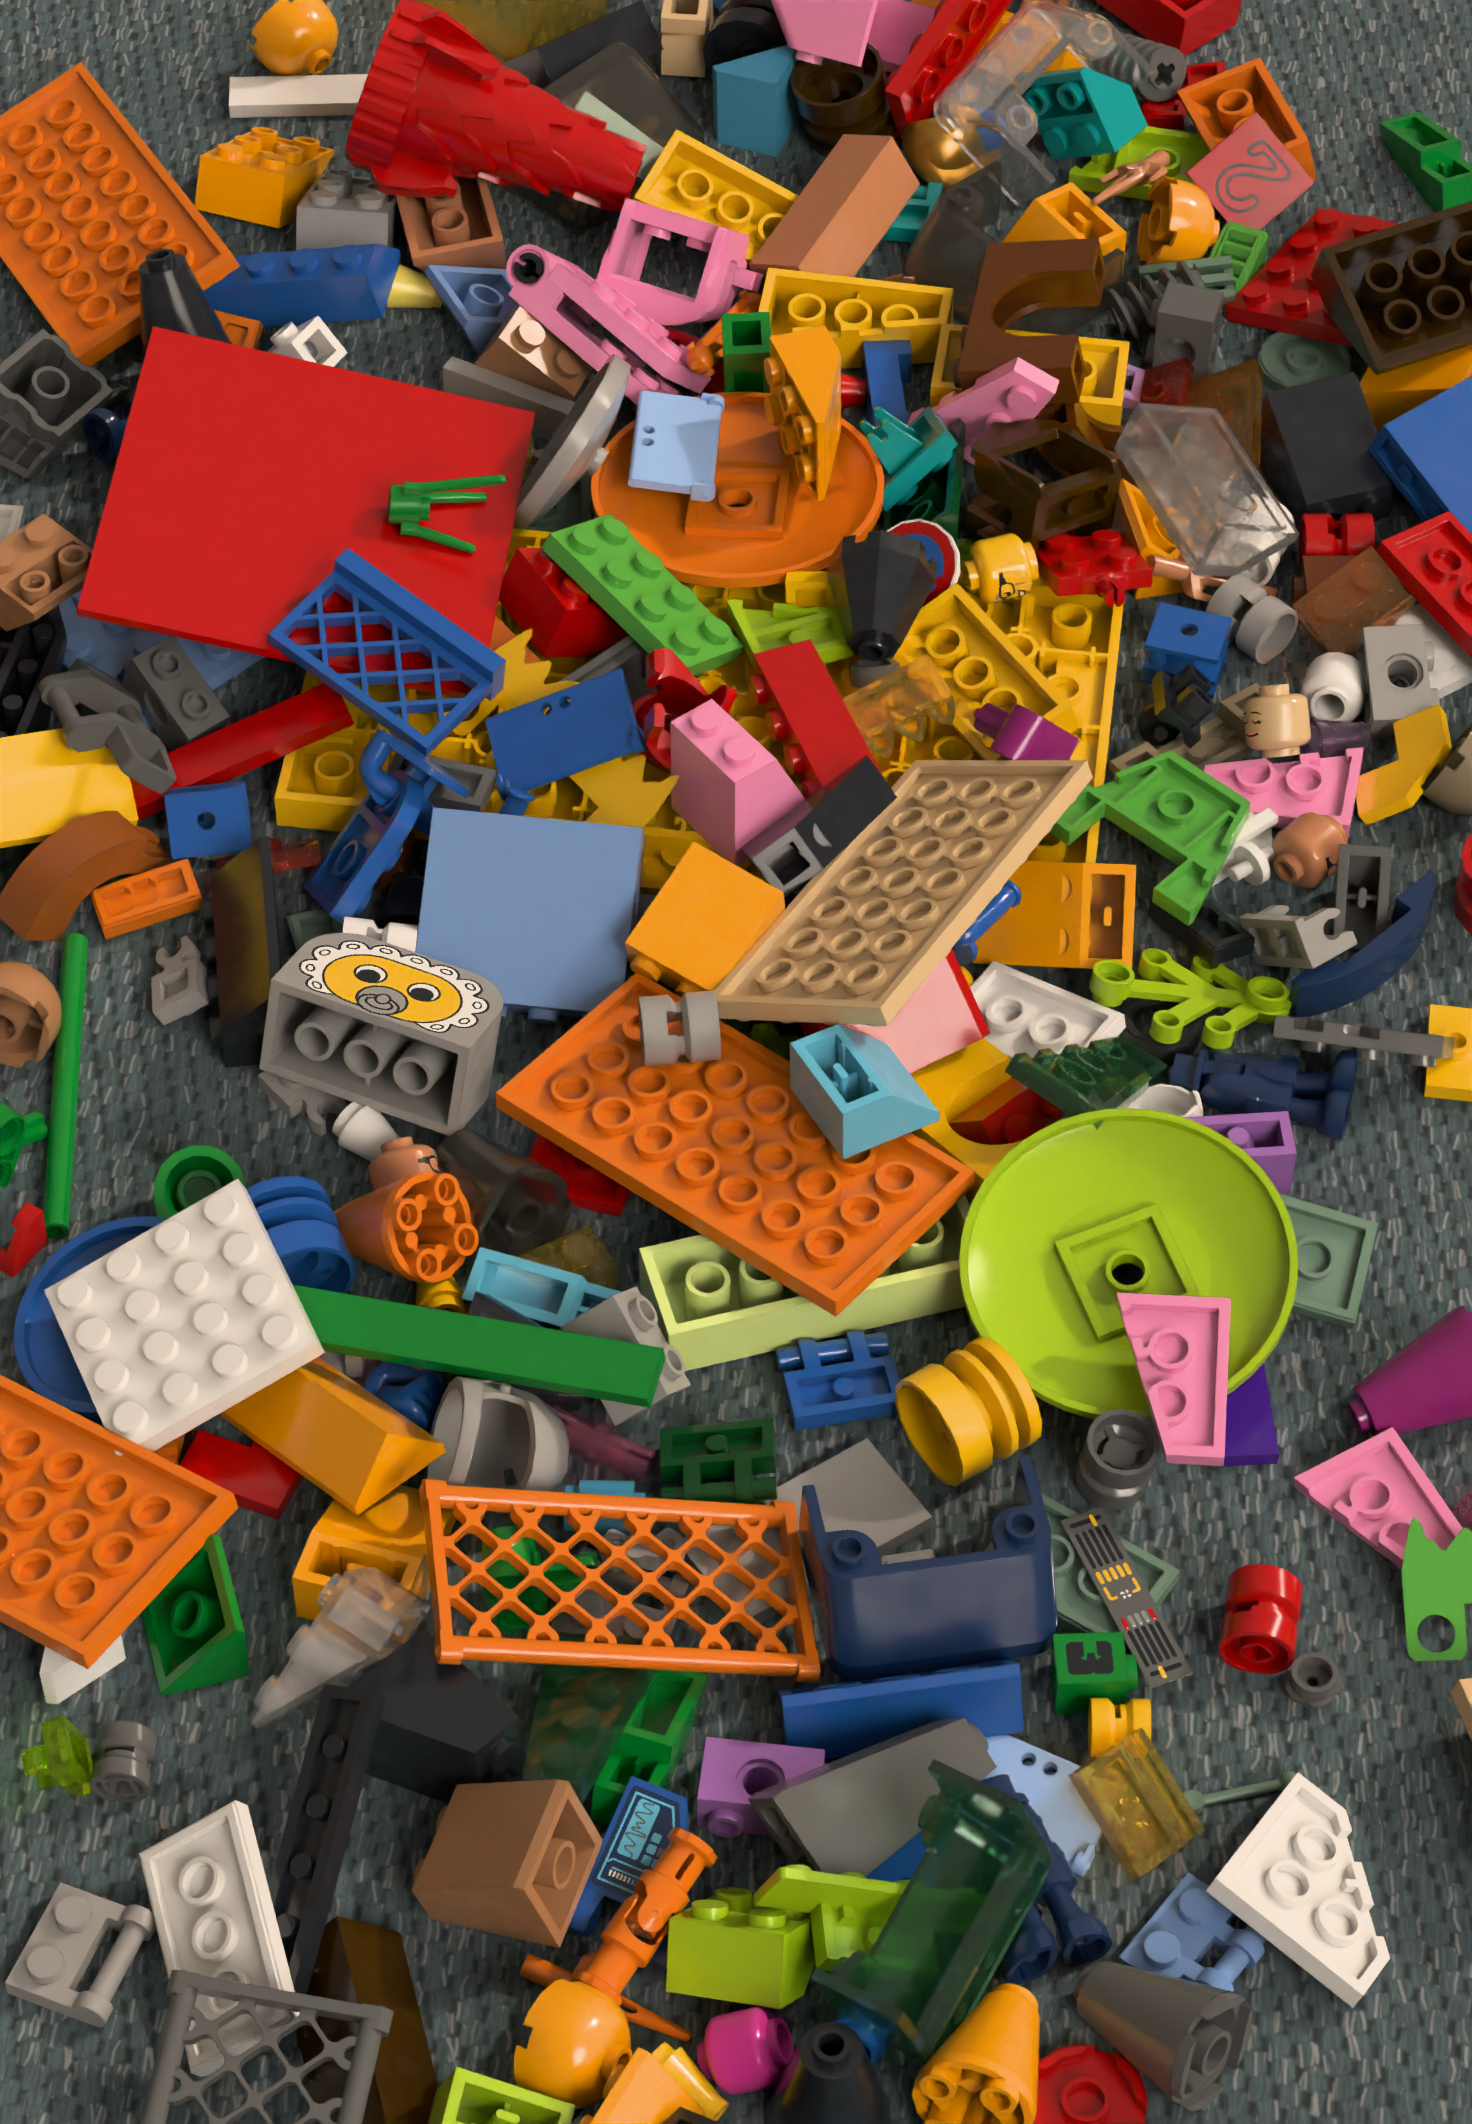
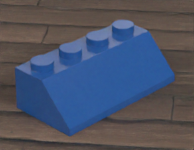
M379 244L321 249L304 248L297 251L274 253L259 252L251 255L234 256L240 267L204 290V293L214 310L261 321L264 325L263 328L284 326L289 322H293L294 325H301L316 316H319L324 323L383 318L401 260V253L396 248Z

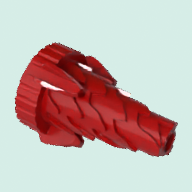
M400 0L383 34L364 83L348 134L345 159L349 160L352 166L371 173L377 190L389 195L424 198L445 196L454 199L458 185L452 176L453 174L466 178L480 177L505 186H523L546 196H549L550 191L553 190L601 209L621 211L625 198H629L647 145L607 130L606 121L566 106L557 97L536 85L530 84V80L522 73L502 65L465 26L450 17L448 12L417 0Z

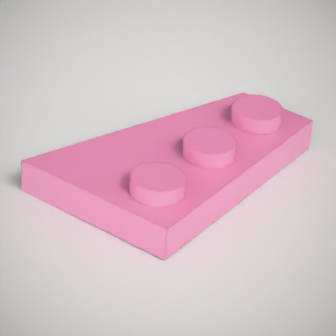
M1017 357L977 378L975 385L959 394L953 391L943 396L940 403L932 409L942 418L947 428L959 418L966 424L964 460L975 465V459L970 457L971 446L978 436L991 429L993 422L1010 423L1034 420L1055 395L1059 380ZM923 407L911 413L907 425L920 415L925 408Z
M1364 747L1346 749L1345 756L1320 758L1318 752L1300 754L1299 761L1274 764L1266 758L1205 765L1204 772L1251 802L1250 811L1257 815L1263 810L1270 808L1279 816L1278 823L1273 825V828L1284 829L1298 816L1314 812L1331 816L1337 820L1344 828L1347 838H1349Z
M1116 1293V1303L1165 1462L1224 1466L1231 1298Z
M1393 1427L1294 1477V1487L1400 1569H1402L1409 1525L1413 1517L1421 1523L1426 1538L1433 1540L1443 1550L1451 1544L1462 1529L1460 1523Z

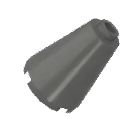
M1106 1960L1098 1963L1095 1967H1088L1084 1970L1074 1989L1078 2015L1175 2104L1191 2112L1204 2109L1220 2095L1225 2087L1213 2082L1226 2065L1235 2070L1238 2068L1250 2038L1253 2018L1251 2008L1242 2004L1246 1999L1233 1991Z

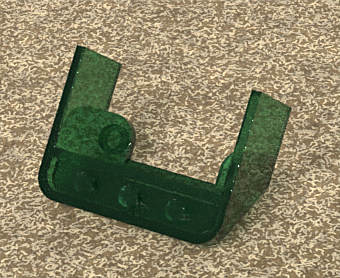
M935 1759L930 1764L928 1771L941 1791L938 1795L934 1794L928 1798L918 1819V1827L923 1830L922 1842L927 1851L869 1954L862 1950H857L849 1958L846 1956L841 1957L832 1968L830 1974L816 1968L811 1977V1980L835 2009L922 2064H925L978 2004L1039 1893L1051 1863V1852L1020 1800Z

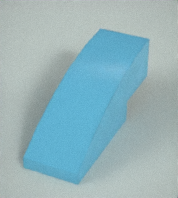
M480 1247L462 1295V1300L471 1304L475 1291L489 1294L544 1328L563 1331L561 1326L611 1296L621 1293V1291L589 1283L582 1275Z

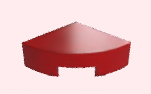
M29 1202L23 1205L10 1223L17 1227L11 1239L8 1250L0 1247V1271L12 1278L48 1243L43 1210Z

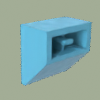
M837 1024L790 1043V1088L842 1159L940 1121V1112L886 1042Z

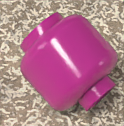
M753 2006L712 2018L707 2024L704 2041L699 2042L697 2046L698 2064L706 2079L713 2078L720 2090L734 2096L776 2085L794 2053L792 2036L784 2019L780 2016L774 2017L771 2011L762 2006Z

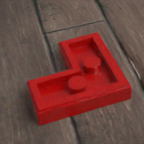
M199 1430L179 1466L234 1493L238 1506L278 1520L303 1478L301 1474L255 1441L251 1447L202 1430Z

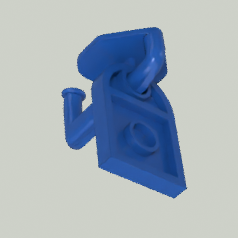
M379 728L365 747L359 760V773L368 790V794L303 886L331 917L344 924V917L356 916L365 909L372 895L371 888L382 872H388L396 864L401 854L400 846L411 829L415 827L425 835H430L433 807H441L427 798L438 782H441L464 798L470 793L460 781L444 768L407 743ZM393 749L411 762L405 770L408 774L401 770L387 774L380 769ZM506 787L505 793L507 797L497 814L523 816L529 802H533L535 797L533 794L522 789Z

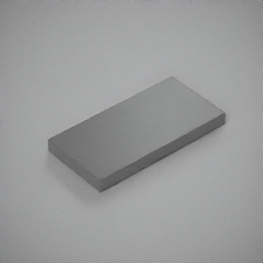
M868 1438L778 1486V1499L756 1501V1504L770 1505L771 1501L794 1502L798 1519L797 1528L799 1530L802 1487L814 1484L825 1531L855 1530L862 1532L874 1541L879 1556L888 1553L932 1528V1516ZM711 1525L706 1534L711 1541L727 1553L735 1552L744 1544L743 1540L736 1535L733 1526ZM766 1528L762 1540L782 1555L779 1530ZM699 1547L691 1548L684 1558L688 1565L704 1576L710 1575L720 1566L716 1560ZM753 1550L747 1551L738 1559L740 1565L759 1579L766 1578L775 1570V1567ZM804 1567L805 1580H806V1586H807V1593H808V1596H810V1595H811V1592H810V1588H809V1584H808V1580H807V1576H806V1572H805V1567ZM730 1573L722 1574L713 1582L716 1588L735 1602L742 1601L751 1592L744 1583ZM780 1576L769 1585V1588L790 1604L786 1577ZM762 1599L753 1600L745 1608V1611L759 1623L779 1613ZM731 1622L740 1634L747 1631L740 1623Z

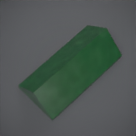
M960 418L948 427L958 444L952 450L953 456L950 461L939 471H930L917 483L918 489L906 503L900 506L895 504L887 512L884 510L883 531H887L902 521L923 519L940 525L953 537L957 546L966 424Z

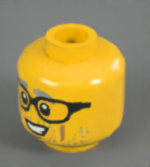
M1013 533L975 542L970 549L969 561L962 562L963 578L968 591L976 590L979 597L988 604L1027 595L1031 590L1032 582L1037 581L1039 577L1038 563L1031 543H1023L1021 538Z

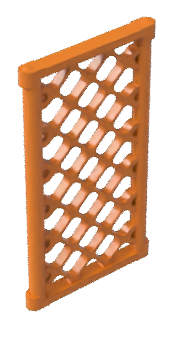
M422 1480L419 1494L421 1512H423L435 1632L434 1654L437 1664L460 1665L462 1660L784 1676L793 1677L794 1682L817 1683L819 1681L821 1673L820 1661L814 1638L794 1502L771 1501L770 1505L454 1486L447 1485L446 1480ZM441 1508L452 1509L455 1518L463 1525L451 1536H443ZM486 1511L509 1512L511 1520L519 1527V1530L509 1539L502 1540L482 1525L481 1520ZM542 1515L566 1516L568 1524L576 1533L565 1543H558L541 1530L538 1524ZM599 1518L622 1519L624 1527L632 1534V1537L622 1546H614L596 1532L594 1527ZM655 1521L678 1523L680 1531L688 1538V1541L679 1549L672 1550L653 1536L650 1531ZM711 1525L733 1526L736 1535L743 1540L744 1544L735 1552L727 1553L711 1541L706 1534ZM766 1528L779 1530L782 1555L762 1540ZM466 1534H474L494 1552L483 1562L477 1563L468 1558L454 1544ZM530 1537L546 1549L551 1556L542 1564L533 1566L519 1556L512 1547L522 1538ZM585 1540L601 1551L607 1557V1560L598 1568L589 1569L571 1555L569 1550L579 1541ZM636 1544H644L657 1554L664 1563L653 1572H645L626 1556V1553ZM699 1547L716 1560L720 1566L710 1575L704 1576L688 1565L682 1559V1556L691 1548ZM753 1550L775 1567V1570L766 1578L759 1579L740 1565L738 1559L747 1551ZM446 1557L454 1561L468 1574L454 1586L448 1585ZM505 1560L523 1574L525 1579L515 1588L507 1589L493 1579L486 1570L496 1561ZM561 1563L576 1574L582 1582L571 1592H564L549 1581L543 1573L553 1564ZM616 1566L624 1570L639 1585L630 1594L620 1595L607 1585L600 1576L609 1568ZM667 1570H675L692 1583L695 1589L685 1598H676L661 1586L657 1579ZM730 1573L744 1583L751 1592L742 1601L735 1602L716 1588L713 1582L722 1574ZM780 1576L786 1577L790 1604L769 1588V1585ZM471 1583H479L492 1593L499 1602L489 1611L479 1612L464 1600L460 1593ZM536 1586L554 1600L557 1605L547 1614L537 1615L524 1605L517 1596L526 1588ZM592 1589L612 1604L613 1609L603 1618L597 1619L579 1606L575 1599L585 1590ZM642 1593H651L666 1605L670 1612L662 1620L654 1622L632 1605V1602ZM707 1596L721 1607L727 1615L717 1624L710 1625L690 1610L688 1606L697 1597ZM762 1599L778 1611L783 1618L775 1626L766 1628L745 1611V1608L753 1600ZM450 1606L457 1609L472 1622L473 1625L467 1636L453 1635ZM509 1609L523 1619L531 1628L525 1639L502 1638L499 1629L491 1620L502 1610ZM566 1612L585 1626L588 1632L583 1642L559 1641L557 1632L549 1625V1622L558 1614ZM622 1615L642 1629L645 1636L640 1645L617 1644L615 1636L606 1626L614 1618ZM682 1619L702 1636V1639L697 1648L674 1647L672 1639L663 1629L672 1620ZM730 1622H738L757 1637L758 1643L753 1651L731 1650L729 1642L720 1634V1631ZM786 1625H793L797 1653H787L785 1645L776 1636Z

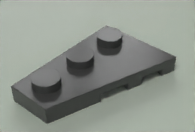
M1288 1016L1275 1017L1273 1037L1300 1040L1299 1050L1331 1054L1332 1044L1352 1047L1353 1051L1359 1052L1358 1058L1383 1061L1384 1051L1405 1053L1403 1064L1436 1068L1437 1058L1452 1059L1455 1037Z

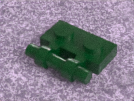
M773 1418L660 1429V1468L663 1484L683 1482L681 1486L661 1487V1498L756 1504V1501L778 1499L775 1476L754 1478V1475L776 1473ZM735 1477L733 1481L703 1483V1480Z

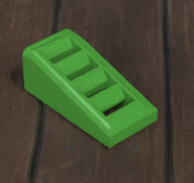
M1228 221L1218 236L1209 258L1231 255L1236 295L1263 266L1266 260L1269 236L1265 231ZM1205 287L1206 289L1219 290L1212 287ZM1225 305L1222 306V312L1226 313Z

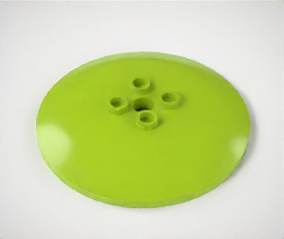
M1134 1108L1104 1109L1069 1117L1039 1130L1009 1151L992 1169L975 1195L965 1219L959 1256L960 1283L964 1304L977 1336L991 1338L1009 1353L1028 1380L1036 1397L1064 1411L1086 1418L1096 1419L1107 1411L1125 1409L1137 1412L1150 1422H1153L1116 1303V1293L1231 1298L1228 1395L1248 1380L1266 1361L1287 1326L1294 1304L1298 1281L1297 1242L1292 1221L1276 1187L1262 1168L1231 1140L1209 1127L1171 1113ZM1130 1263L1138 1266L1144 1276L1133 1285H1124L1114 1279L1112 1271L1121 1264Z

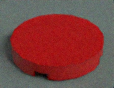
M1086 2044L1058 2048L1038 2063L1037 2112L1034 2124H1145L1148 2096L1141 2075L1126 2058L1113 2051L1109 2055L1104 2051L1095 2050L1096 2046Z

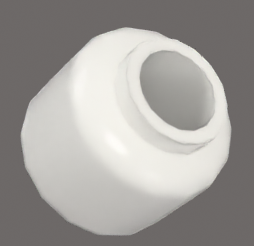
M1327 652L1314 659L1307 668L1300 694L1307 698L1309 717L1327 726H1342L1352 722L1362 712L1367 695L1365 693L1363 675L1366 673V669L1359 660L1352 655L1342 652Z

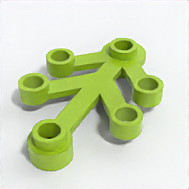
M1156 948L1146 949L1141 954L1138 972L1147 980L1134 979V971L1125 963L1116 960H1101L1094 964L1089 982L1092 998L1098 1004L1106 1007H1117L1128 997L1180 1003L1169 1010H1159L1153 1015L1149 1034L1154 1040L1164 1044L1177 1043L1181 1038L1185 1025L1217 1007L1234 1009L1223 1016L1215 1015L1208 1017L1205 1020L1201 1039L1204 1044L1211 1048L1228 1049L1232 1046L1236 1031L1253 1021L1265 1024L1273 1023L1276 1016H1288L1292 1005L1291 1001H1289L1288 987L1275 978L1258 976L1248 981L1225 967L1223 963L1212 967L1198 955L1194 956L1189 971L1172 960V957L1167 952ZM1168 979V980H1170V981L1173 982V983L1156 982V981H1164V980ZM1220 984L1226 989L1216 988L1215 986Z

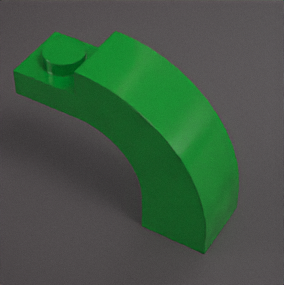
M770 313L721 314L724 392L770 393V386L767 383L764 372V359L770 357Z

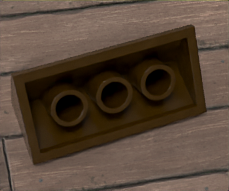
M336 1916L325 1925L307 1995L356 2004L382 2005L394 2011L389 2036L382 2037L362 2124H428L436 2090L439 2087L400 1932ZM322 2016L317 2017V2024L331 2042H338L346 2037L357 2035L359 2023ZM303 2025L297 2029L303 2063L305 2064L323 2051L324 2044L311 2026ZM353 2050L346 2054V2059L351 2061ZM326 2061L306 2074L311 2098L315 2103L323 2104L333 2098H342L347 2073H344L335 2062ZM339 2111L335 2112L332 2115L331 2120L335 2123L337 2121Z

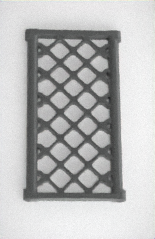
M186 1970L171 1971L166 1995L171 2000L140 2124H166L170 2106H179L189 2100H195L201 2105L209 2118V2124H232L251 2111L260 2113L266 2124H273L264 2110V2105L268 2099L289 2086L297 2087L310 2107L307 2115L293 2124H362L382 2037L389 2036L394 2011L382 2005L356 2004L201 1976L199 1973ZM198 1994L239 2001L237 2006L215 2020L207 2019L199 2009L195 2008ZM256 2006H267L300 2012V2014L279 2030L270 2031L257 2015ZM248 2014L254 2019L263 2033L262 2039L241 2055L232 2056L218 2038V2031L238 2016ZM322 2016L359 2023L357 2035L346 2037L338 2042H331L317 2024V2017ZM191 2020L196 2022L193 2030L189 2031ZM309 2025L324 2044V2049L319 2055L301 2067H293L279 2049V2042L299 2027ZM203 2039H211L225 2059L224 2064L203 2080L193 2081L185 2071L180 2069L185 2044L192 2045ZM272 2050L285 2067L286 2074L280 2081L263 2092H254L241 2074V2068L243 2064L261 2052ZM353 2050L351 2061L346 2059V2054ZM333 2061L344 2073H347L342 2098H333L323 2104L315 2103L302 2084L303 2077L324 2062ZM234 2075L248 2094V2099L245 2104L223 2118L215 2117L203 2099V2092L223 2077ZM176 2081L181 2083L178 2091L174 2092ZM339 2111L337 2121L335 2123L331 2120V2118L335 2112Z

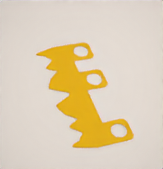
M532 629L526 630L494 650L495 653L506 660L503 689L491 701L484 698L480 702L478 713L471 720L460 722L452 731L460 736L467 735L498 705L504 711L577 685L580 682L565 680L544 684L552 663L549 660L529 664L524 662L526 655L525 646L532 637ZM547 707L544 710V715H546V712L550 709L549 707ZM450 711L444 712V717H445ZM491 750L486 757V765L490 769H495L496 775H498L493 751ZM639 755L624 762H621V756L569 777L599 807L584 822L643 828L656 815L676 785L680 775L670 776L660 783L657 781L645 783L642 779L646 757Z

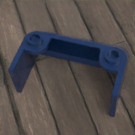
M1030 1455L1019 1457L1012 1506L1002 1511L995 1518L991 1534L994 1550L882 1565L876 1544L866 1534L855 1530L826 1532L814 1484L802 1487L798 1530L801 1554L826 1659L830 1668L837 1675L849 1680H866L1035 1656L1047 1651L1051 1647L1052 1635L1056 1634L1058 1625L1052 1537L1049 1520Z

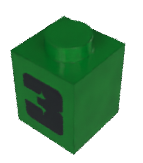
M1123 1632L1052 1635L1050 1674L1054 1714L1088 1713L1090 1698H1109L1114 1705L1126 1704L1127 1691L1137 1690L1138 1671L1136 1655H1126Z

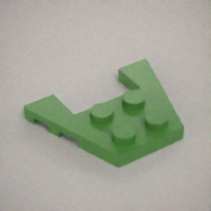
M1170 750L1115 773V780L1093 788L1087 784L1077 796L1076 801L1068 807L1053 825L1049 833L1069 846L1101 818H1107L1179 866L1154 887L1152 902L1189 926L1194 922L1247 821L1251 802Z

